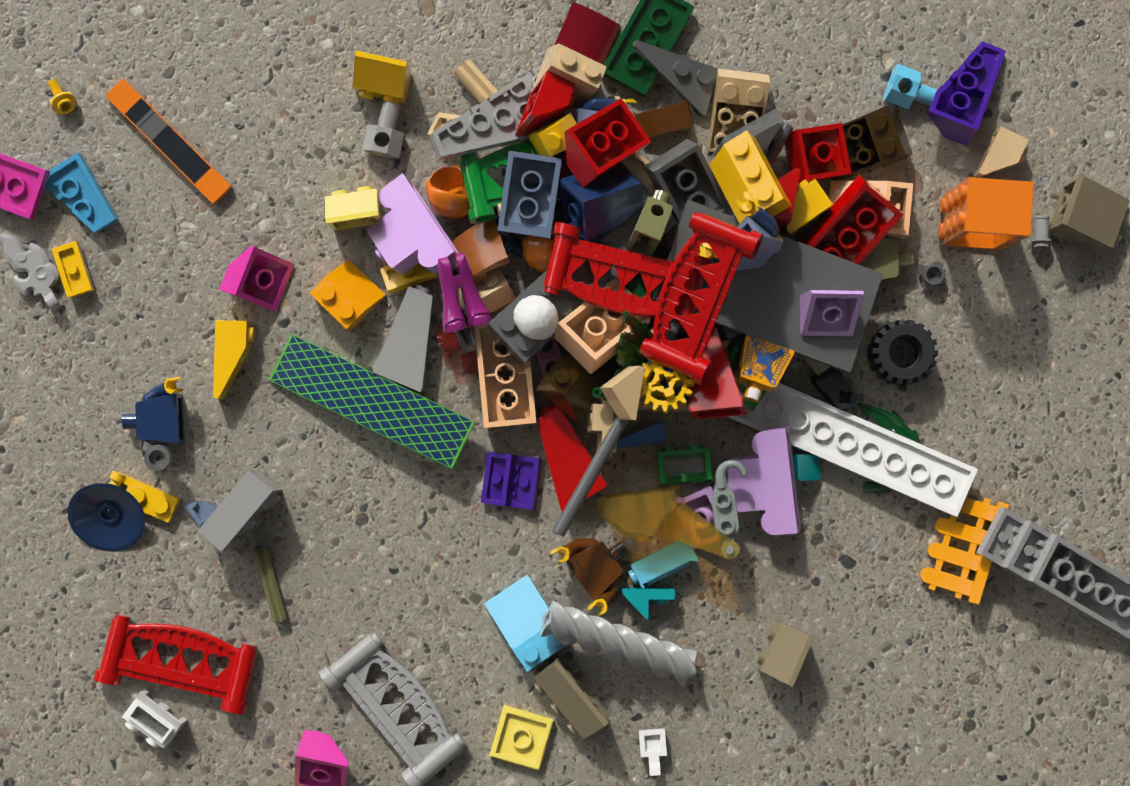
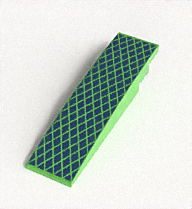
M293 334L290 335L269 378L270 381L452 469L475 424V421Z

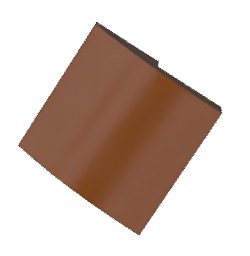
M495 219L476 224L452 241L459 253H465L475 283L489 278L488 271L510 263Z

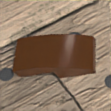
M688 101L634 114L648 137L694 126Z

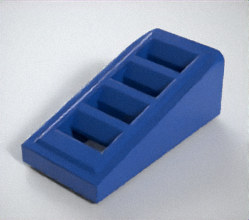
M659 421L620 438L617 442V449L665 442L664 421Z

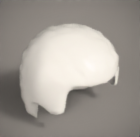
M538 295L528 296L518 302L513 312V319L522 334L531 339H547L556 332L558 327L557 309L545 297Z

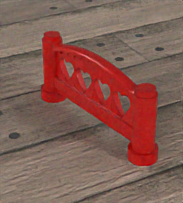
M695 212L689 222V228L693 229V235L679 252L666 276L657 303L653 337L650 340L646 338L643 341L640 353L647 359L690 377L691 382L702 386L712 367V361L702 356L742 256L751 260L755 258L761 246L763 234L754 230L747 232L702 212ZM703 243L709 244L720 262L703 266L698 265L696 256L701 253L700 246ZM694 268L698 269L710 288L694 291L688 290L686 282L691 279V270ZM681 295H689L700 313L685 316L678 315L676 307L681 304ZM673 319L679 320L690 338L670 341L666 337L667 331L671 329L670 322Z
M559 222L555 224L553 234L556 237L543 285L545 293L560 296V292L564 290L589 304L611 312L623 314L626 310L633 316L655 317L658 301H653L650 298V294L666 279L673 262L580 240L581 228ZM699 255L696 256L698 265L712 264L711 259ZM587 260L590 263L595 278L591 285H586L583 281L575 282L572 279L573 273ZM614 266L621 284L620 289L612 291L609 287L605 289L598 286L599 279ZM694 268L690 272L691 279L686 282V288L690 291L702 289L704 277L700 271ZM639 273H641L647 290V294L642 298L637 297L635 293L627 295L624 292V287ZM682 294L680 297L681 304L676 307L677 314L680 316L696 314L697 307L690 296ZM675 319L674 324L682 326L680 321Z
M115 614V618L112 619L100 669H96L94 681L109 685H120L121 677L127 676L223 698L221 710L242 715L247 713L248 703L246 699L258 654L256 645L242 643L241 648H236L218 637L197 629L163 623L132 624L130 622L131 617ZM136 636L141 637L143 640L151 639L154 643L153 648L140 660H138L133 645V639ZM161 642L167 643L168 646L175 644L179 648L178 654L165 666L158 650V645ZM186 648H191L194 652L201 650L204 653V659L189 673L183 651ZM211 654H217L219 658L226 656L230 661L229 665L216 678H214L208 661Z

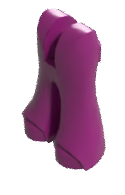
M465 253L454 255L458 272L456 276L452 274L448 257L438 259V274L443 296L442 323L444 333L467 328L459 302L458 287H460L469 326L483 325L492 320V316L477 290Z

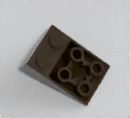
M887 105L843 124L852 174L832 179L833 181H842L913 155L896 106Z

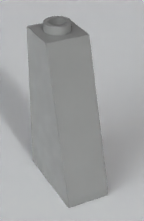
M416 285L415 288L409 286L373 373L423 393L435 298L429 295L431 290Z

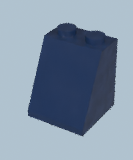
M620 165L582 188L574 175L559 179L563 223L581 228L580 240L592 243L599 242L642 207L641 195H643V186L641 182L636 180Z

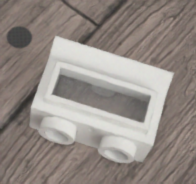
M145 689L138 693L136 699L122 718L126 720L125 725L130 730L136 733L140 730L148 736L146 741L151 746L165 748L171 743L188 719L182 717L178 720L168 712L169 706L163 702L157 704L148 697L150 691Z

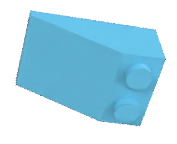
M528 575L484 603L527 672L566 646L561 644L554 634L540 637L543 625L542 616L548 611L549 606Z

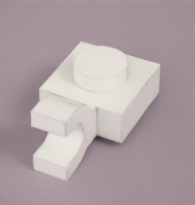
M665 728L638 730L640 757H648L650 776L661 775L659 756H667Z

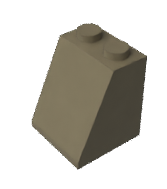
M1079 174L1063 183L1049 223V232L1106 252L1116 247L1121 239L1122 233L1119 230L1122 223H1125L1129 216L1130 209L1127 207L1130 200Z

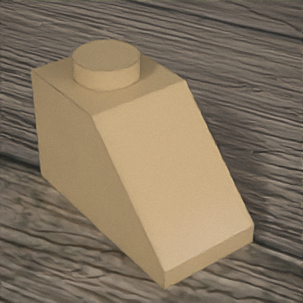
M999 127L994 131L973 177L983 178L1011 168L1018 162L1022 163L1029 150L1025 148L1029 139Z

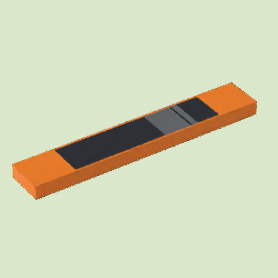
M124 78L105 95L212 204L215 205L232 188Z

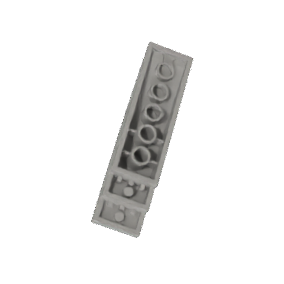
M1000 507L976 553L1130 641V579L1060 536L1051 534L1035 523L1021 518L1004 507Z

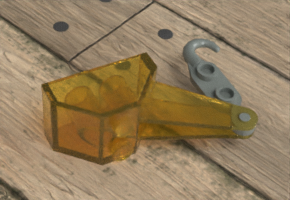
M735 460L724 461L717 468L716 483L711 498L715 525L683 503L682 485L605 494L596 500L598 515L626 538H636V542L650 541L658 534L726 559H734L740 552V545L734 539L739 530V518L736 497L726 481V471L730 468H737L743 477L747 476L745 467Z

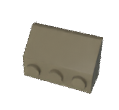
M559 655L534 674L536 682L533 685L542 696L545 694L549 696L553 701L550 703V706L558 716L563 714L569 722L566 725L575 736L580 734L585 739L608 724L607 714Z

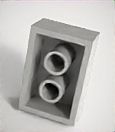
M248 470L197 532L221 552L232 551L234 548L238 549L247 539L244 534L251 528L255 529L264 517L261 514L268 508L272 509L281 497L278 494L282 489L259 470Z

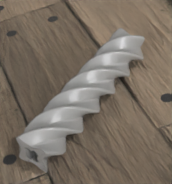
M554 600L548 611L542 616L543 625L540 637L554 634L561 644L572 645L579 643L581 648L588 654L603 651L609 661L619 662L626 659L635 670L640 671L650 667L655 676L660 679L674 675L677 682L685 687L688 679L696 673L695 659L697 651L682 649L680 646L669 641H659L650 634L634 632L631 628L621 624H611L602 617L586 615L577 608L563 607Z

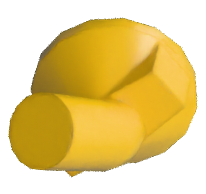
M57 78L48 81L47 84L54 98L50 99L52 110L59 115L72 112L77 104L75 96L71 92H63Z

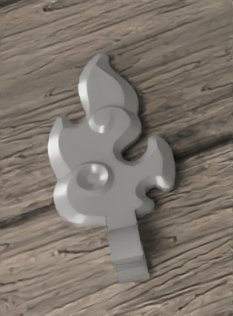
M1 234L0 239L3 241V251L7 262L12 265L16 272H28V278L20 279L18 276L13 277L14 285L18 291L28 296L29 291L34 290V296L42 295L50 308L56 311L64 305L63 302L52 290V287L59 279V271L54 264L50 263L46 252L34 243H30V250L25 251L16 237L10 234Z

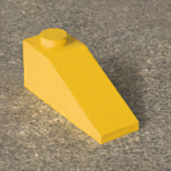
M215 320L214 399L225 398L251 349V343L255 342V328L251 327L252 323L248 321Z

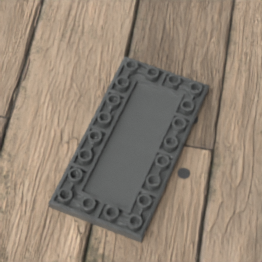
M687 200L666 260L674 262L683 246L693 235V229L689 228V222L695 212H702L735 227L739 226L737 218ZM780 235L783 240L781 250L778 253H774L763 266L736 272L716 324L741 334L794 350L795 354L840 371L851 373L883 274ZM704 279L702 289L710 288ZM664 281L656 288L653 301H658ZM810 290L863 291L864 297L853 336H801L800 295Z

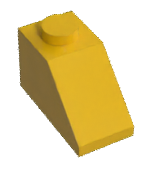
M568 113L529 133L528 137L539 155L552 157L566 150L564 132L577 123L572 114Z

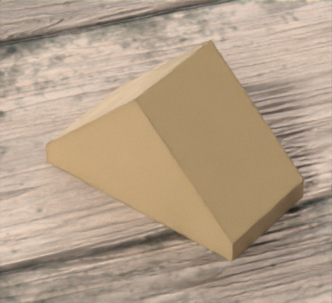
M628 366L600 387L614 412L621 420H636L645 369L643 366Z

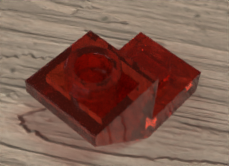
M440 326L441 333H437L439 348H444L446 354L463 351L455 332L444 333L443 326ZM477 349L474 352L461 355L463 370H468L470 376L479 374Z

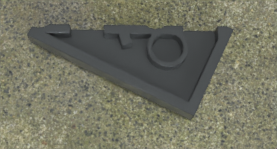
M638 40L634 41L632 47L637 50V54L644 61L647 60L657 70L656 73L670 87L674 88L683 100L686 99L697 110L695 113L698 116H706L718 68Z

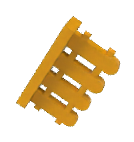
M966 497L960 512L978 517L975 527L957 522V517L950 515L949 519L940 518L936 521L935 528L939 533L944 534L942 544L932 543L928 546V554L937 559L934 569L926 567L920 572L922 581L929 583L928 589L935 591L936 586L954 591V597L961 599L962 594L968 596L967 601L979 605L992 562L982 556L975 555L976 547L981 544L987 532L982 529L984 521H991V525L1000 507L1008 509L1009 504L996 502V506L990 505L991 499L984 498L983 502ZM951 536L970 542L968 552L948 546ZM943 562L963 567L960 577L941 571ZM970 569L976 571L973 581L967 579Z

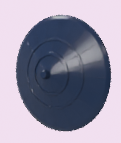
M94 483L84 486L72 496L68 505L67 515L72 530L84 543L93 548L103 551L124 550L134 545L143 534L145 528L144 511L137 499L119 486L108 483Z

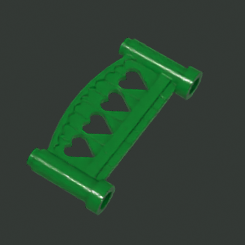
M531 141L504 147L482 158L476 157L475 153L459 156V165L470 210H468L470 223L479 224L494 219L496 217L494 208L502 202L504 184L501 188L487 174V169H497L499 166L506 167L509 151L539 155ZM566 150L552 157L562 158V156L566 155ZM561 162L559 179L573 175L571 170ZM558 182L557 196H561V195H560V184H559V182Z

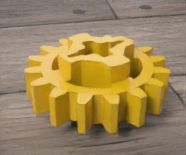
M652 361L650 366L646 363L642 364L645 367L640 398L646 397L643 402L645 407L653 404V412L656 413L659 407H661L664 414H667L669 407H672L677 412L678 403L682 405L687 404L684 397H692L693 393L688 387L694 386L691 379H687L689 378L688 376L677 371L668 372L663 369L668 367ZM654 372L653 381L647 385L649 376ZM665 379L669 383V388L664 389L661 386V380ZM683 383L680 393L675 396L676 388ZM661 396L665 398L666 401L657 400L654 397Z

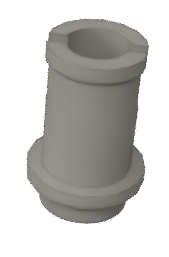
M1040 215L1033 217V239L1030 240V243L1033 244L1035 249L1049 248V243L1052 242V239H1049V216Z

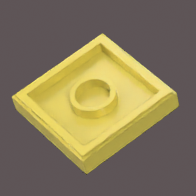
M504 705L489 756L539 771L554 719Z

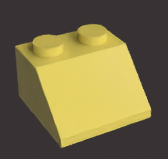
M372 186L359 187L357 192L347 193L346 190H338L332 192V196L325 197L326 224L333 231L373 225L383 217L379 200L380 194L377 189H372Z

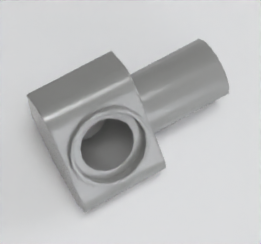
M383 102L378 125H367L362 145L364 152L399 159L405 134L395 130L400 105L392 102ZM382 136L390 138L388 145L385 147L377 146V140Z

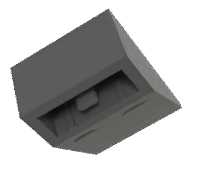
M774 109L725 136L710 157V163L725 143L745 131H748L756 138L766 156L768 152L766 147L771 140L776 141L783 130L779 110Z

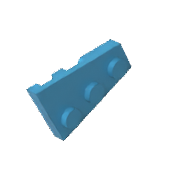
M77 152L49 170L50 174L46 187L93 232L99 233L119 220L82 153Z

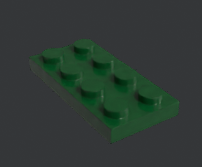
M640 0L604 64L606 66L604 75L646 97L658 74L656 73L657 70L647 60L644 61L637 54V50L632 47L633 42L638 40L671 52L695 6L684 0Z

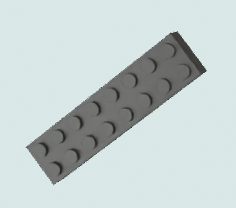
M643 184V195H641L642 207L596 244L633 252L626 249L647 198L654 196ZM671 214L661 240L668 233H670L678 223V221ZM588 260L573 273V281H583L586 285H591L594 282L595 278ZM614 266L599 279L598 286L600 288L605 287L615 278L619 279ZM547 271L488 323L487 329L522 366L553 340L556 332L551 337L543 340L531 339L522 334L513 319V312L518 302L532 295L545 297L555 305L558 312V322L585 302L564 290L560 292V296L545 293L543 285Z

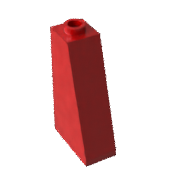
M715 324L702 356L712 361L710 373L702 386L694 383V386L689 387L693 393L692 397H689V412L695 420L748 415V409L717 324Z
M551 404L539 411L541 417L537 418V423L560 509L563 512L592 459L562 410L558 407L554 408ZM601 474L597 477L586 499L608 486Z

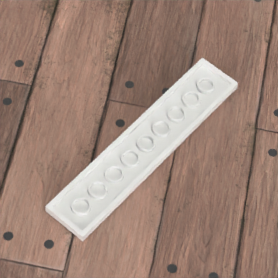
M735 369L734 372L737 377L738 370ZM778 383L773 392L765 393L754 412L748 411V415L728 416V418L758 431L766 428L789 426L792 446L954 517H958L978 470L781 383Z

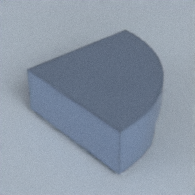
M196 501L185 506L199 527L205 523L218 507L207 501Z

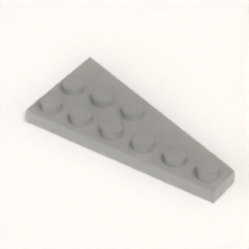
M541 65L492 94L479 105L473 106L463 115L454 118L432 132L430 139L438 161L530 140L528 134L518 137L515 133Z

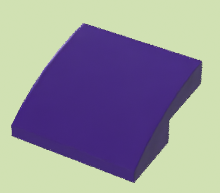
M487 452L481 503L536 510L542 459Z

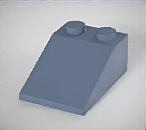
M509 151L498 231L545 238L551 237L561 158Z

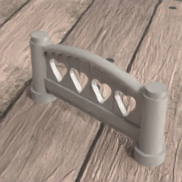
M374 632L372 635L369 634L332 666L326 665L319 671V675L333 692L344 686L409 766L401 773L409 786H426L425 783L462 753L467 744L458 733L454 736L449 733L447 725L429 693L405 667L381 650L384 642ZM371 664H380L381 671L388 674V680L383 683L365 685ZM390 683L396 684L398 691L402 692L405 696L404 701L381 705L387 685ZM407 703L412 704L414 712L420 713L421 720L418 723L398 725L403 706ZM424 723L428 724L431 727V732H435L438 736L435 743L414 745L419 727Z

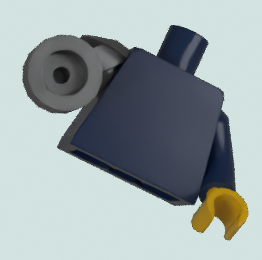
M180 377L168 378L164 383L155 386L143 395L142 401L135 403L136 413L122 415L123 429H136L144 462L150 470L163 471L172 463L171 451L166 446H163L160 441L185 443L182 394H177L183 392V388L178 389L176 386L177 381L181 380Z

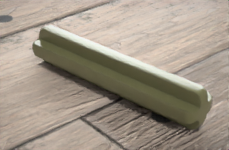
M267 547L254 551V556L273 622L280 623L286 621L288 616Z

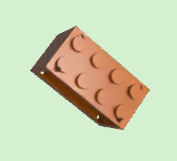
M968 177L947 192L944 198L940 200L939 212L943 213L942 223L938 225L937 236L941 239V246L1003 250L1030 237L1034 182Z

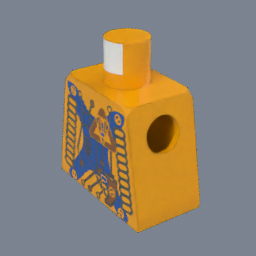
M746 335L742 342L737 381L747 384L744 398L752 402H759L762 390L773 392L795 351Z

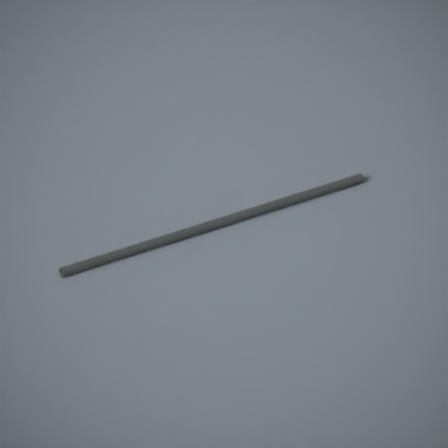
M782 122L781 127H783L780 136L776 141L772 140L767 148L766 158L771 168L793 130L791 125ZM732 210L730 216L736 218V216H735V214H734V212H733V210ZM675 319L670 322L671 329L666 333V337L670 341L676 339L682 326L674 324ZM648 359L646 364L650 366L652 361ZM654 372L649 376L647 385L654 378ZM616 416L552 531L562 537L565 536L629 420H621Z

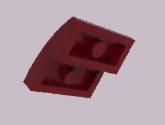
M572 2L554 45L561 44L604 65L620 29V24L592 9Z

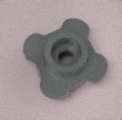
M935 261L932 265H922L918 268V274L921 275L923 281L922 287L925 290H930L932 286H943L946 284L947 278L945 277L941 262ZM931 273L934 274V278L930 277Z

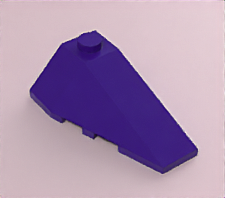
M982 41L965 59L964 63L936 91L927 114L943 137L968 147L980 126L1006 50Z

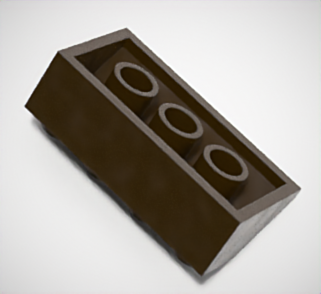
M566 350L545 375L536 390L578 422L596 399L593 396L594 388L602 387L613 378L615 370L621 367L620 364L616 363L617 354L590 374Z

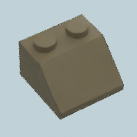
M777 620L776 625L772 624L768 630L766 638L769 639L766 649L762 648L760 650L756 663H759L758 669L793 687L814 637Z

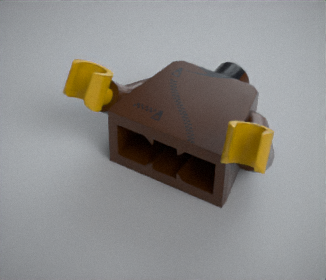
M580 538L569 542L563 547L553 549L551 554L558 552L561 556L560 560L555 563L566 562L594 602L588 606V610L596 606L599 609L597 616L603 615L607 611L609 604L618 595L623 582L622 573L624 570L618 561L630 553L624 543L620 540L608 549L602 540Z

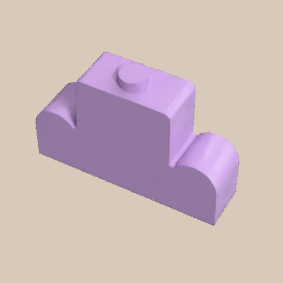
M402 173L386 185L380 193L379 200L381 204L390 212L371 225L367 232L377 246L375 253L382 262L386 261L400 275L405 274L418 263L431 273L439 275L438 259L448 257L452 268L456 265L454 255L459 254V252L413 182Z
M789 426L762 429L752 439V449L756 455L733 457L731 459L740 462L745 467L747 476L743 477L737 468H730L727 470L728 477L726 481L735 494L738 512L765 510L761 518V525L765 532L770 535L797 534L801 530Z

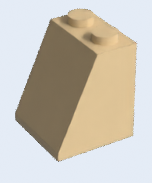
M557 44L547 49L533 88L548 70L576 84L572 93L576 97L569 110L572 107L580 108L582 103L590 100L599 89L606 66L561 44Z

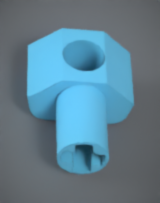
M897 64L892 70L883 100L906 109L910 107L913 100L930 106L937 89L920 83L921 72ZM900 80L905 81L907 84V91L905 93L900 92L898 88Z

